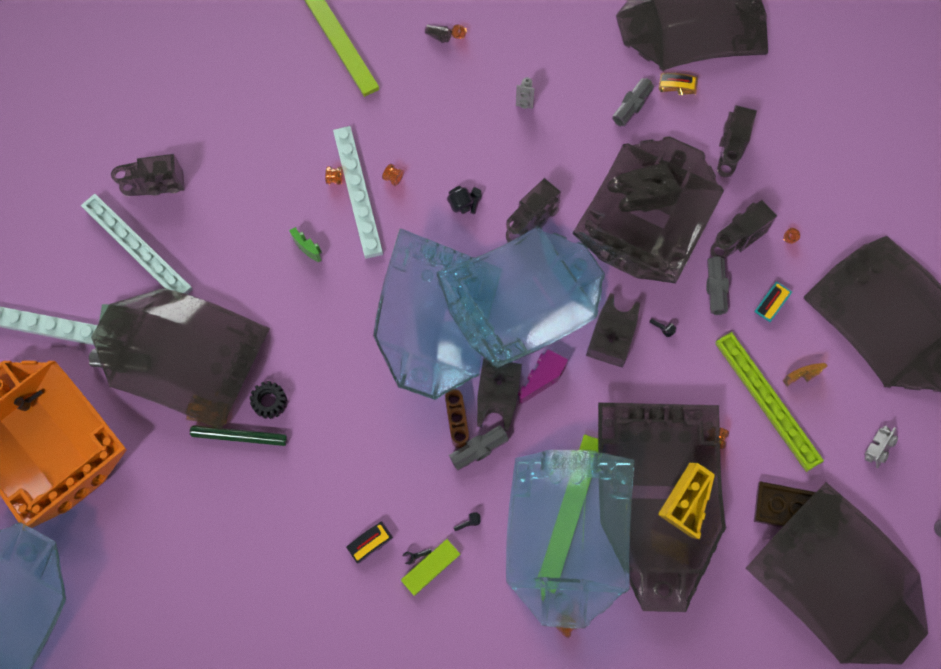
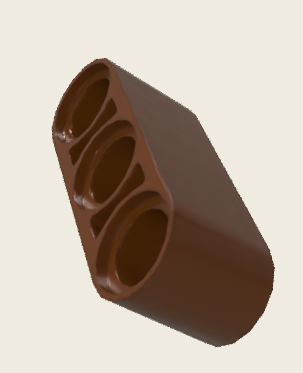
M451 389L445 395L452 444L460 449L469 441V431L463 395L459 390ZM451 397H457L459 401L457 403H451L449 399ZM459 415L462 417V420L454 422L452 418ZM463 434L466 438L463 441H457L455 436Z

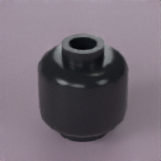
M457 186L448 192L447 201L453 212L465 214L471 210L470 206L474 203V200L466 187Z

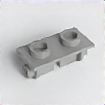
M529 77L524 78L521 85H517L515 106L523 109H533L535 88H532V80Z
M886 426L880 428L873 439L879 446L871 443L864 454L866 461L870 463L872 461L876 462V468H879L881 463L887 461L889 449L895 447L898 441L895 427L892 432Z

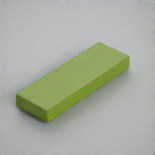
M446 539L404 576L401 582L413 596H416L461 554Z

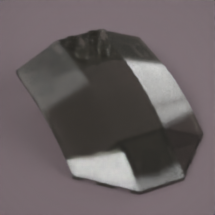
M628 0L616 14L623 44L628 48L631 46L639 52L638 55L650 62L651 60L659 65V69L663 72L669 68L701 60L768 54L767 15L762 0Z
M670 136L663 137V140L659 141L651 139L640 141L639 144L635 145L623 144L602 185L572 234L592 251L599 260L638 279L676 284L724 190L722 186L718 185L711 165L708 166L705 161L706 156L704 152Z
M888 236L861 246L835 265L804 296L803 299L833 325L859 352L879 377L884 387L891 388V386L910 390L930 389L933 392H941V284L919 262Z
M161 288L109 304L91 339L109 387L153 401L222 430L270 328L206 300Z
M827 482L798 510L745 568L816 635L840 664L901 665L929 634L920 573L902 551L868 517Z

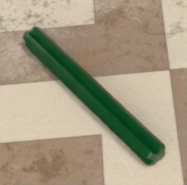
M195 425L190 428L191 437L278 446H286L287 435Z

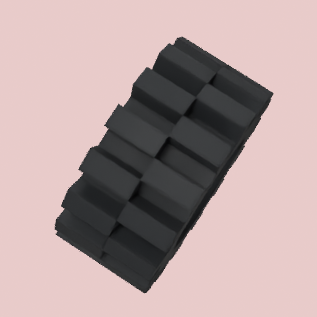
M267 381V384L261 382V386L256 385V390L251 391L250 405L259 417L273 419V416L278 417L280 416L278 413L284 412L283 408L287 406V397L282 387L278 386L277 383L274 382L272 384L271 381ZM266 394H273L276 397L275 403L270 407H265L261 403L262 397Z

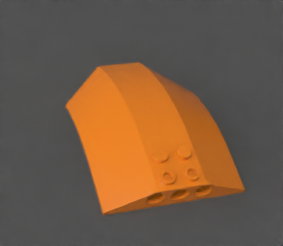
M2 361L0 363V496L23 530L27 531L72 509L106 481L108 475L127 451L104 419L56 361ZM42 390L43 394L30 403L29 410L21 411L17 409L19 406L14 404L15 399L19 397L26 399Z

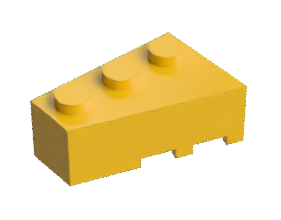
M689 463L658 515L691 538L700 539V529L702 521L705 519L706 513L704 512L707 500L710 498L715 474L699 463Z

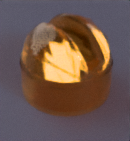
M459 24L454 25L452 28L453 38L463 39L465 34H467L466 28Z
M790 228L784 233L783 239L788 244H794L800 239V232L795 228Z

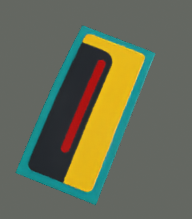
M776 281L754 312L768 322H771L792 294V291Z

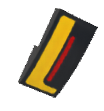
M381 521L351 542L346 548L358 564L373 552L380 550L393 539V536Z

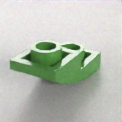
M296 227L289 230L295 244L304 254L317 262L322 261L319 255L322 251L317 243L314 244L311 238L306 240L303 232L299 233Z

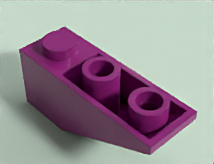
M547 349L545 354L541 353L537 360L538 367L536 370H531L527 378L529 380L527 386L523 385L518 393V396H520L519 403L523 404L557 383L567 367L568 359Z

